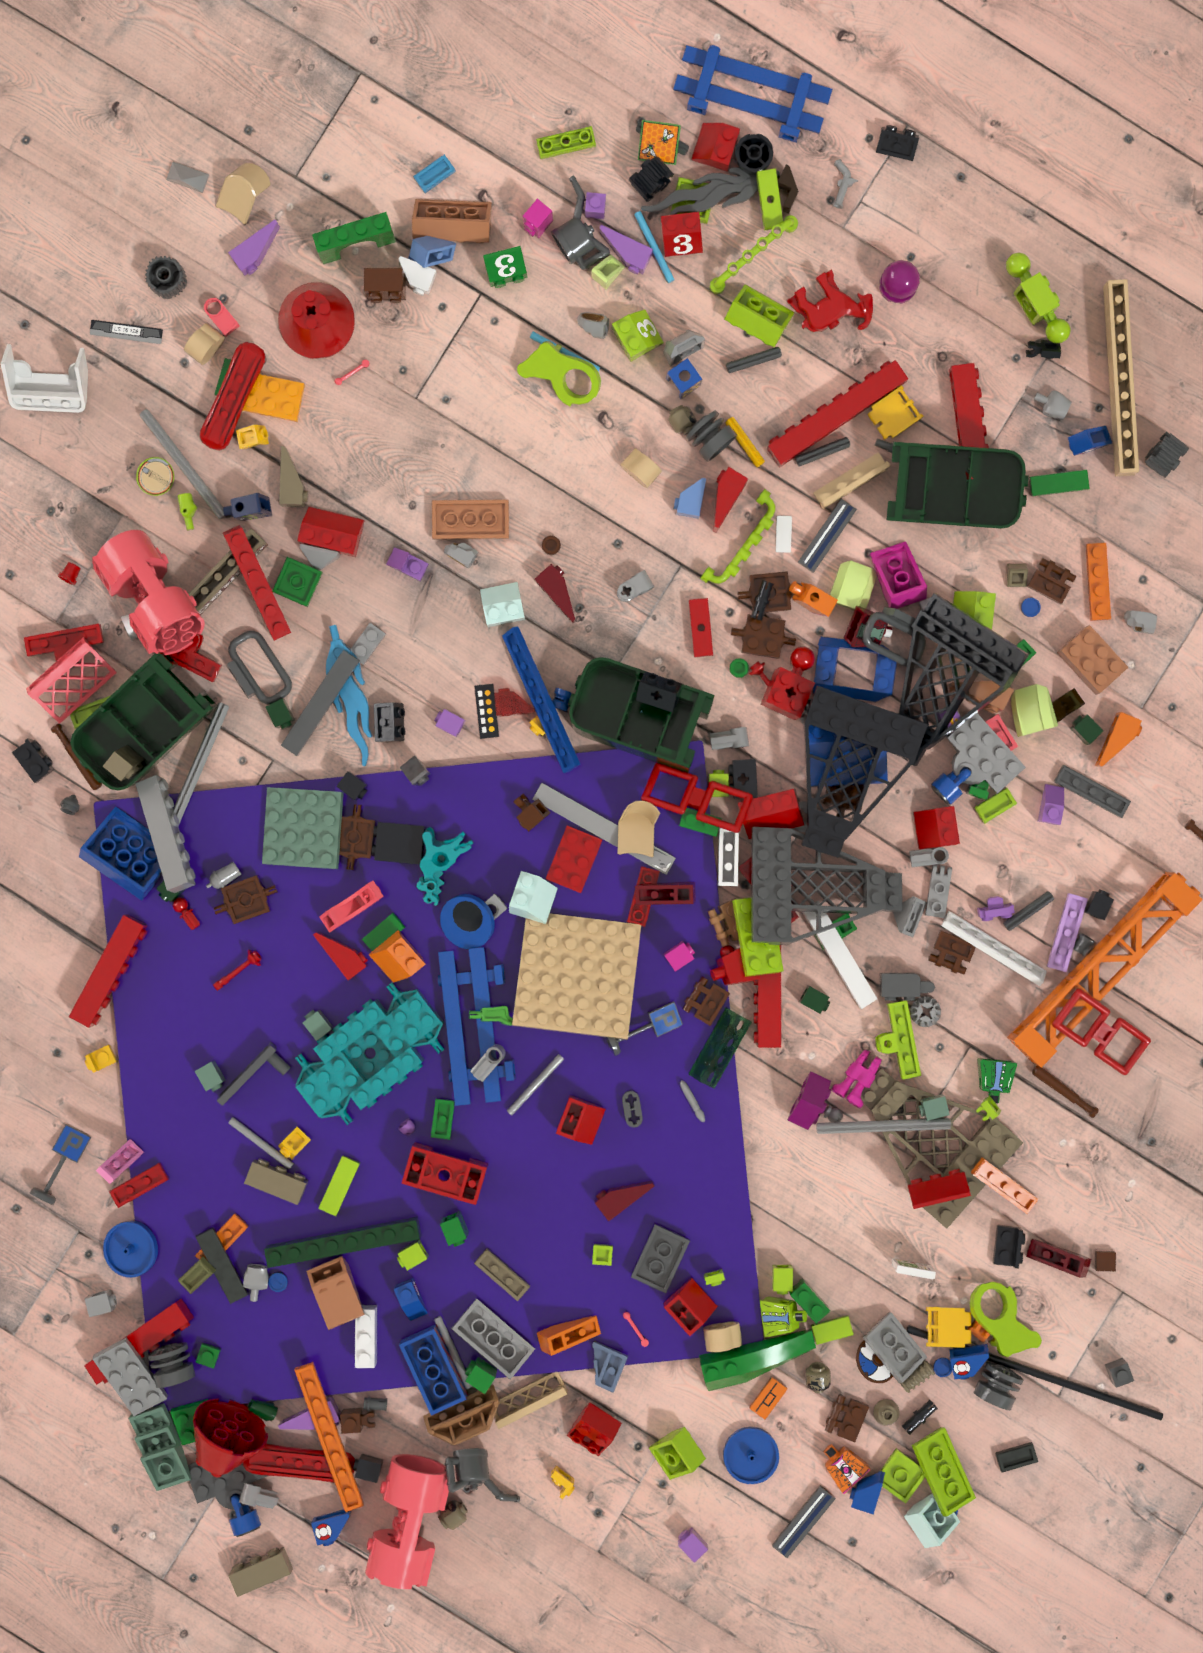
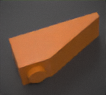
M1117 712L1095 766H1104L1135 739L1136 736L1138 737L1142 730L1140 725L1142 720L1123 712Z
M594 1315L550 1326L537 1332L541 1351L553 1356L600 1335L601 1331L597 1316Z

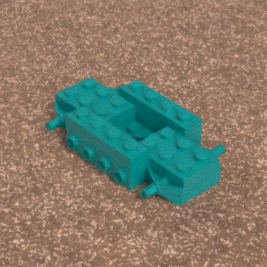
M392 982L386 987L393 995L388 1011H386L378 999L374 1002L370 999L362 1006L364 1009L360 1013L355 1011L347 1017L349 1020L344 1025L339 1023L332 1029L333 1034L329 1037L325 1034L316 1041L319 1045L313 1049L322 1061L307 1062L302 1053L295 1058L302 1067V1071L295 1084L296 1089L319 1118L340 1116L348 1125L353 1121L346 1112L351 1098L360 1110L365 1106L370 1108L377 1102L376 1098L381 1094L385 1096L393 1090L391 1088L392 1085L396 1082L401 1084L408 1078L406 1074L410 1071L415 1073L423 1066L421 1063L424 1061V1058L415 1048L416 1046L430 1044L437 1054L444 1050L437 1038L444 1021L419 989L401 992ZM367 1048L375 1050L376 1055L374 1058L366 1057L365 1050Z

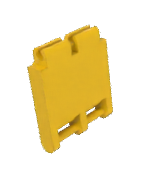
M902 385L871 406L872 411L867 414L874 425H877L879 422L882 424L877 430L884 439H887L889 436L892 439L924 417L913 405L914 401L910 400L903 391L904 387ZM899 392H900L901 395L904 397V399L906 400L907 403H905V402L903 401V399L901 398V396L898 394ZM909 406L911 407V409L913 410V412L916 414V416H917L916 418H915V416L913 415V413L910 411V409L908 408Z
M926 1307V1311H928V1325H926V1329H928V1342H926V1347L965 1348V1344H971V1330H965V1326H971V1312H965V1308Z

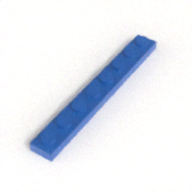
M518 626L513 627L503 634L502 638L563 773L570 772L581 764Z

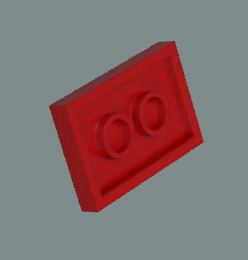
M567 826L546 879L581 893L602 839Z

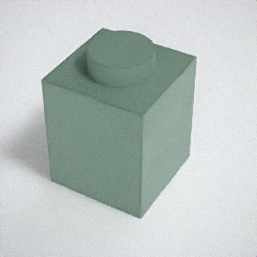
M312 1010L304 1016L306 1020L303 1024L316 1041L334 1028L321 1010L317 1012Z
M215 1060L195 1071L205 1091L211 1089L214 1092L223 1086L221 1083L226 1080Z
M943 1094L920 1100L919 1112L921 1117L924 1116L927 1121L950 1115L946 1098Z

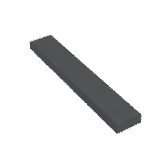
M345 650L342 651L281 744L282 747L296 756L299 755L360 662L359 659Z

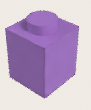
M587 192L585 218L604 219L606 194Z
M444 709L443 712H438L434 721L437 722L436 727L457 737L466 720Z
M692 1527L689 1530H684L679 1535L678 1546L694 1563L708 1551V1544Z

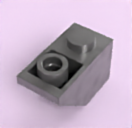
M415 755L400 767L412 785L422 786L429 780L428 775L431 773Z

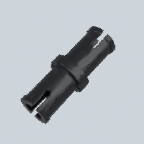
M762 580L758 597H755L756 603L751 618L756 619L759 612L757 620L760 621L763 620L766 605H769L770 601L768 599L774 585L769 582L767 589H765L767 581Z
M929 1399L920 1410L913 1412L914 1415L902 1427L905 1430L907 1429L906 1432L911 1435L919 1425L925 1424L926 1419L938 1410L937 1406L933 1405V1402Z

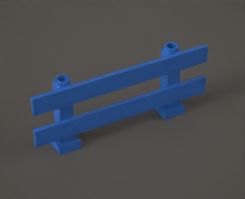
M686 45L682 61L703 67L699 81L677 75L673 90L694 96V98H689L688 111L706 115L708 108L706 100L785 123L786 125L782 124L778 138L797 143L800 129H797V127L820 133L824 118L802 112L804 103L807 98L828 105L833 89L811 83V74L801 73L800 79L721 56L719 55L721 49L715 45H710L708 51ZM714 71L794 94L791 108L712 85L711 81Z
M484 947L469 949L471 971L456 973L454 950L438 952L441 974L438 975L439 987L442 986L451 1064V1071L448 1072L449 1081L453 1082L455 1106L471 1104L468 1081L478 1080L470 1072L472 1068H467L458 985L473 984L475 1011H480L481 1008H491L488 982L495 981L496 985L506 983L504 964L494 965V969L487 970ZM476 1019L480 1056L482 1058L486 1051L495 1045L493 1022H481L480 1019ZM492 1050L491 1056L497 1059L496 1050ZM514 1059L506 1060L503 1065H497L483 1081L486 1103L501 1101L500 1077H506V1081L516 1079Z

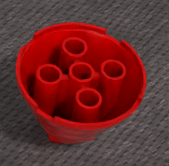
M311 282L295 288L287 295L279 311L278 324L282 338L294 352L310 359L328 358L340 352L350 341L354 332L355 317L353 307L342 291L327 283Z
M210 1399L201 1403L193 1415L197 1457L195 1462L198 1466L211 1472L214 1477H221L260 1452L268 1440V1433L264 1429L266 1425L263 1420L249 1411L247 1406L236 1401L229 1400L227 1403L218 1402L219 1399Z

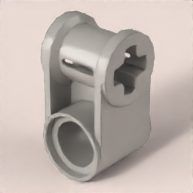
M641 571L619 586L617 590L619 600L628 602L654 588L646 571ZM623 588H625V590H630L628 597L626 594H621L623 592Z

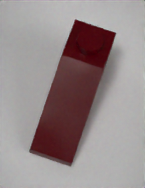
M550 564L534 580L566 617L574 623L576 620L563 577L565 573L558 565L554 567Z
M695 882L635 885L636 905L694 904L696 901Z
M651 1180L610 1188L607 1191L604 1189L595 1196L597 1198L595 1204L606 1219L610 1221L655 1187V1184Z
M1036 1239L1031 1240L1026 1255L1030 1259L1079 1278L1087 1276L1092 1260L1083 1255Z

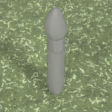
M681 1080L680 1087L690 1106L695 1111L696 1117L701 1122H705L703 1110L700 1109L687 1083Z

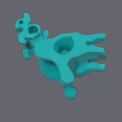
M427 827L423 833L422 838L426 846V853L420 861V868L424 877L419 878L416 886L417 889L426 891L427 894H424L423 897L424 902L428 904L435 902L434 905H438L440 900L438 894L442 892L439 887L445 883L439 877L443 875V871H446L456 862V858L460 854L465 853L472 847L471 845L474 843L472 839L467 843L462 842L460 844V841L463 840L466 834L464 831L455 838L444 841L435 839V831L432 827Z

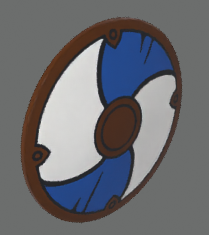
M865 1340L862 1341L856 1353V1363L860 1373L873 1383H885L892 1379L893 1375Z

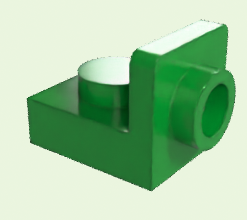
M985 780L979 784H969L966 794L987 800L989 785Z

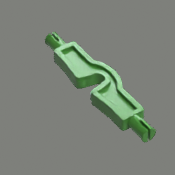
M507 1006L469 1011V1014H476L469 1015V1019H480L481 1022H500L504 1025L512 1026L513 1018L509 1016Z

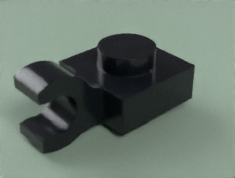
M1041 340L1040 343L1034 341L1027 343L1028 348H1033V350H1026V357L1033 358L1040 354L1041 357L1047 359H1060V343H1053L1049 340Z

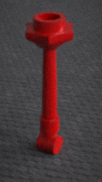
M758 661L750 667L751 672L749 674L759 675L768 686L770 680L763 673L765 662L760 663Z
M248 950V960L227 976L221 978L220 981L214 983V988L217 991L220 990L223 985L229 983L232 978L250 964L260 966V960H262L260 954L256 950L253 952Z

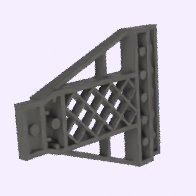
M752 827V942L769 943V945H789L882 911H903L902 873L885 872L883 869L842 851L839 857L856 865L823 864L821 862V852L817 850L815 864L794 863L791 860V836L803 841L804 834L789 828ZM802 870H809L814 872L810 876H807ZM821 871H831L832 873L826 877ZM796 872L805 879L800 885L791 878ZM840 872L852 873L847 878H845ZM815 873L824 880L819 886L810 879ZM834 873L843 881L837 887L829 880ZM853 874L861 881L856 888L848 881ZM806 881L815 889L809 895L801 888ZM825 882L833 890L828 896L820 889ZM844 883L852 891L847 897L839 890ZM791 884L796 888L792 893ZM862 884L863 896L857 891ZM796 891L805 898L800 904L791 897ZM815 892L824 899L819 905L810 898ZM834 892L843 900L837 906L829 899ZM853 893L861 900L856 907L848 900ZM807 900L811 905L802 904ZM826 901L830 906L821 905ZM845 902L849 907H842L841 905ZM791 911L815 912L816 930L793 938L791 936ZM821 913L857 914L834 924L821 927Z

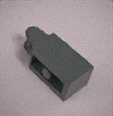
M880 973V996L885 997V1000L894 1001L896 997H904L906 1001H914L915 997H920V993H932L936 988L931 981H920V977L915 973Z

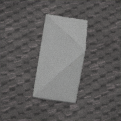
M172 162L166 180L203 193L209 174Z
M300 544V549L313 568L319 571L340 558V553L337 551Z
M913 896L902 903L903 911L893 912L900 933L910 937L914 936L927 904L926 901Z

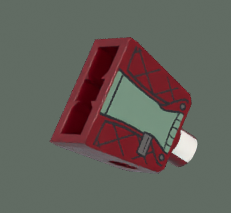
M860 606L855 607L844 635V639L852 647H866L863 642V632L869 617L875 612ZM877 620L871 632V641L880 645L883 637H891L892 627L882 620Z

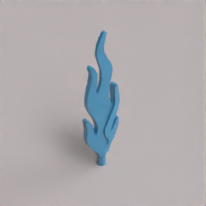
M337 625L329 626L332 642H330V651L326 660V675L343 650L356 657L343 640L340 639ZM359 662L354 670V674L358 682L364 685L365 681ZM351 675L334 700V704L338 713H342L343 708L339 699L340 695L344 701L347 713V731L361 749L362 766H366L369 756L368 746L360 733L357 715L359 711L363 731L371 738L373 735L369 730V705L367 698Z

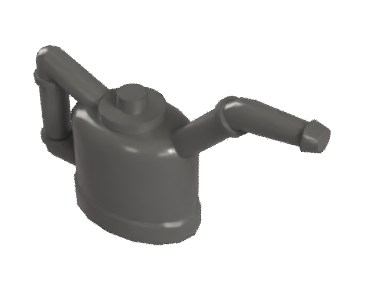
M573 175L569 180L577 194L574 216L565 224L552 230L551 234L570 264L577 262L579 267L585 270L601 259H605L610 254V250L594 238V228L592 225L588 226L580 220L586 199L582 188ZM594 248L599 250L598 253L587 260L583 259V256Z
M486 1449L456 1450L453 1452V1457L445 1459L444 1464L446 1466L449 1492L454 1493L463 1487L477 1490L478 1486L484 1483L496 1499L500 1501H520V1496L504 1494L489 1479L488 1453ZM453 1465H455V1471H456V1479H457V1482H455L454 1466H453Z

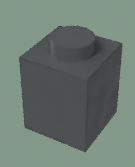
M1123 1358L1105 1364L1111 1383L1116 1388L1134 1381L1129 1365Z

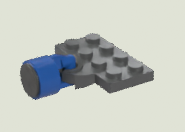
M196 1462L188 1465L191 1480L189 1481L197 1504L216 1497L219 1504L223 1507L235 1510L236 1516L229 1519L233 1535L236 1537L243 1536L260 1528L261 1522L257 1510H251L249 1505L242 1504L239 1500L244 1483L253 1484V1482L268 1475L252 1474L246 1471L243 1463L221 1477L212 1476L211 1472L198 1466Z

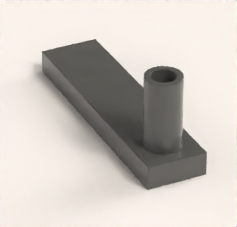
M270 1042L217 1097V1102L223 1106L266 1061L282 1075L290 1069V1066L275 1053L277 1047Z

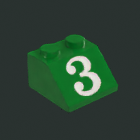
M521 246L483 255L491 287L501 288L506 286V283H520L524 281V278H528Z

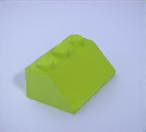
M745 284L732 302L724 319L731 325L746 331L747 334L762 340L766 345L775 347L795 312Z
M954 591L953 605L992 630L996 593Z

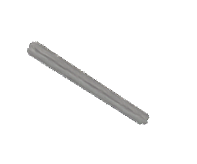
M148 409L143 410L140 413V417L219 519L224 518L223 506Z
M218 703L173 808L174 814L179 819V824L228 712L229 706L224 703Z
M939 1118L929 1121L926 1119L829 1122L817 1123L816 1130L818 1134L951 1129V1120L949 1118Z

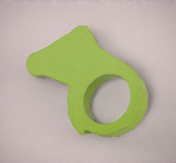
M551 341L543 342L528 359L517 366V372L523 378L537 377L549 379L557 397L570 407L572 403L581 405L590 402L594 397L596 398L601 387L600 374L592 363L560 353L562 345L557 344L554 346ZM579 369L590 377L592 385L591 391L588 394L578 395L567 387L565 380L569 370Z
M987 1282L975 1287L970 1296L971 1314L993 1336L989 1343L991 1346L997 1347L1000 1355L1009 1357L1026 1349L1038 1348L1042 1342L1041 1336L1036 1331L1026 1328L1016 1319L1017 1298L1011 1286L1006 1288L1001 1283ZM988 1289L998 1292L1003 1301L1002 1312L996 1319H989L981 1309V1297Z

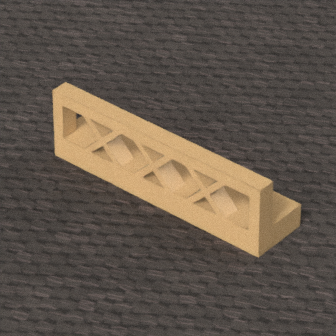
M878 452L813 492V495L821 508L825 509L888 470L890 464L888 461L884 462Z
M559 1372L549 1373L500 1398L499 1404L508 1405L509 1407L507 1412L500 1416L496 1411L494 1417L498 1429L567 1395L568 1389ZM556 1376L560 1385L555 1388L546 1386L548 1379ZM534 1386L543 1388L541 1395L538 1397L529 1395L531 1388ZM517 1395L526 1397L524 1404L520 1406L513 1404L514 1397Z

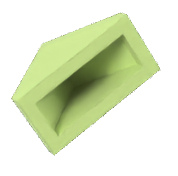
M610 254L592 269V278L603 288L607 289L625 266Z

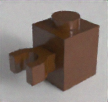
M524 793L513 801L522 810L516 818L519 820L520 825L527 829L528 832L551 813L539 798L530 803Z
M362 1408L343 1409L340 1414L341 1434L361 1433L363 1426L375 1428L376 1423L368 1421V1417L375 1416V1411L362 1414Z

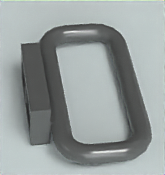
M884 607L882 612L873 613L869 617L863 632V642L869 649L907 667L908 659L872 642L870 636L877 620H882L912 636L913 627L911 626L915 618L896 608ZM922 633L919 635L916 659L919 661L926 645L925 637Z
M247 631L230 642L228 652L232 661L227 664V668L248 699L256 695L262 703L272 704L290 693L292 681L260 633ZM249 638H254L258 642L285 684L281 691L271 697H267L262 692L236 652V647Z

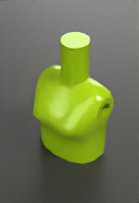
M191 493L180 494L177 496L180 513L185 519L187 531L193 530L192 517L197 510V506L193 501Z

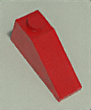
M320 932L313 934L348 981L368 966L366 963L368 959L363 952L359 953L357 950Z

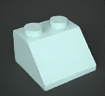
M518 582L480 590L487 627L525 620Z
M521 871L509 905V913L546 924L558 888L540 876Z
M933 1493L914 1504L904 1515L924 1548L940 1546L960 1523L955 1513L947 1517L942 1516Z

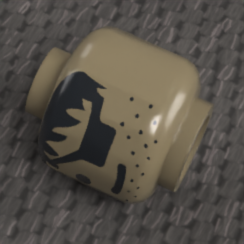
M680 405L669 412L668 421L678 434H688L697 422L691 409L687 406L683 407V405Z
M815 1362L806 1369L807 1387L815 1393H822L830 1387L831 1372L824 1363Z
M452 1500L446 1504L444 1511L440 1510L438 1518L445 1529L454 1530L466 1522L468 1510L463 1502L459 1504L456 1500Z

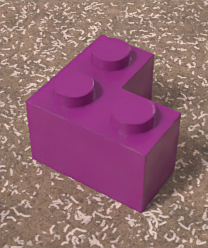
M810 1071L803 1082L800 1094L794 1102L787 1120L807 1130L812 1124L815 1125L819 1119V1113L823 1114L827 1106L825 1100L829 1098L831 1089H829L831 1081Z

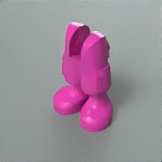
M866 1049L845 1071L846 1079L840 1084H834L831 1088L832 1092L845 1098L852 1083L857 1081L856 1086L847 1096L846 1100L859 1109L863 1106L861 1093L864 1088H870L882 1059L876 1056L869 1068L864 1066L871 1053Z

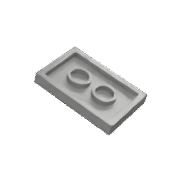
M892 1312L887 1313L863 1337L898 1383H903L927 1358Z

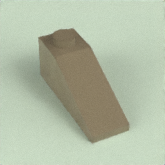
M281 446L279 504L282 507H305V502H308V491H305V486L287 448Z

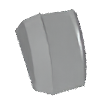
M686 330L685 333L676 338L666 341L663 354L669 365L672 366L703 349L705 338L698 332Z

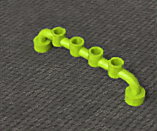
M792 215L786 216L780 225L777 224L772 227L771 233L766 237H760L751 250H745L738 261L729 263L724 273L711 280V292L721 294L725 289V281L731 276H736L739 269L745 264L751 263L753 257L760 251H765L768 244L774 239H779L784 231L788 233L794 232L798 226L797 218ZM774 230H779L780 233L775 234ZM764 242L765 246L762 247L759 243ZM748 254L751 256V258L746 259L744 256ZM735 267L736 271L732 272L729 268Z
M764 489L756 499V502L760 505L767 504L768 510L738 550L733 560L720 576H715V570L708 567L700 577L702 581L720 584L725 582L730 575L735 577L739 572L740 567H738L740 561L743 560L745 562L751 555L749 549L752 545L757 546L763 538L760 535L763 529L768 531L774 523L771 518L775 513V504L769 497L771 494L769 491Z

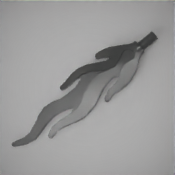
M740 167L728 170L730 174L737 175L736 177L722 173L707 174L693 181V185L710 181L706 186L691 190H676L659 204L642 206L641 209L647 212H660L677 202L692 200L696 202L690 205L678 206L671 211L670 215L684 212H703L714 207L728 195L739 193L723 203L722 208H726L750 199L758 191L756 174L744 172ZM776 171L777 179H779L780 173L779 171Z

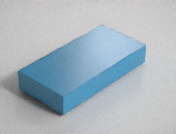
M444 154L413 177L423 192L427 193L455 173L456 170Z

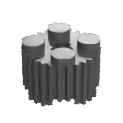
M156 256L155 259L152 258V262L149 261L145 279L150 289L163 299H170L172 296L180 295L179 292H183L182 289H185L187 286V275L180 263L169 256L168 258L166 256L164 258ZM167 274L168 278L164 279L163 276Z
M1165 432L1160 437L1161 441L1154 448L1152 447L1145 457L1146 465L1164 478L1168 476L1171 470L1174 471L1181 462L1178 459L1180 456L1183 457L1189 450L1186 444L1168 432Z

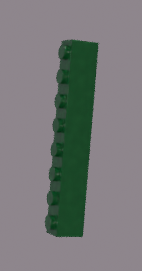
M417 1216L270 1244L265 1247L264 1252L267 1268L418 1240L422 1234Z

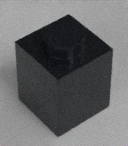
M347 771L336 786L356 801L358 798L362 800L368 792L366 789L368 785L350 771Z
M1099 889L1098 892L1092 891L1084 913L1100 920H1105L1114 899L1109 897L1110 893Z
M361 1454L360 1458L356 1459L353 1471H356L355 1478L377 1483L384 1459Z

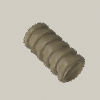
M924 1360L923 1364H920L900 1384L906 1392L910 1393V1389L914 1390L916 1385L920 1386V1382L924 1383L926 1378H930V1375L934 1376L935 1371L928 1361Z

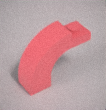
M371 881L347 899L327 910L319 918L330 933L378 902L384 896L375 882Z

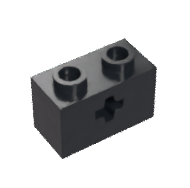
M645 672L639 682L636 701L673 712L679 701L682 683L654 673Z
M756 759L732 760V764L728 765L729 776L733 777V784H729V786L751 793L753 798H758ZM741 774L748 778L744 785H742L741 781H738Z

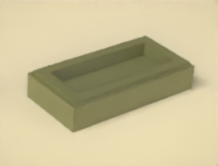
M202 1257L178 1281L192 1294L216 1269Z

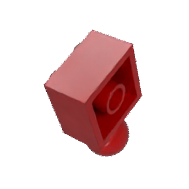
M804 646L796 648L791 654L792 671L783 667L774 670L760 704L793 720L801 718L815 682L802 677L803 671L809 670L815 662L813 651ZM786 690L789 691L790 697H787L788 693L785 692Z

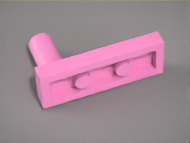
M130 1139L96 1171L111 1184L144 1152Z

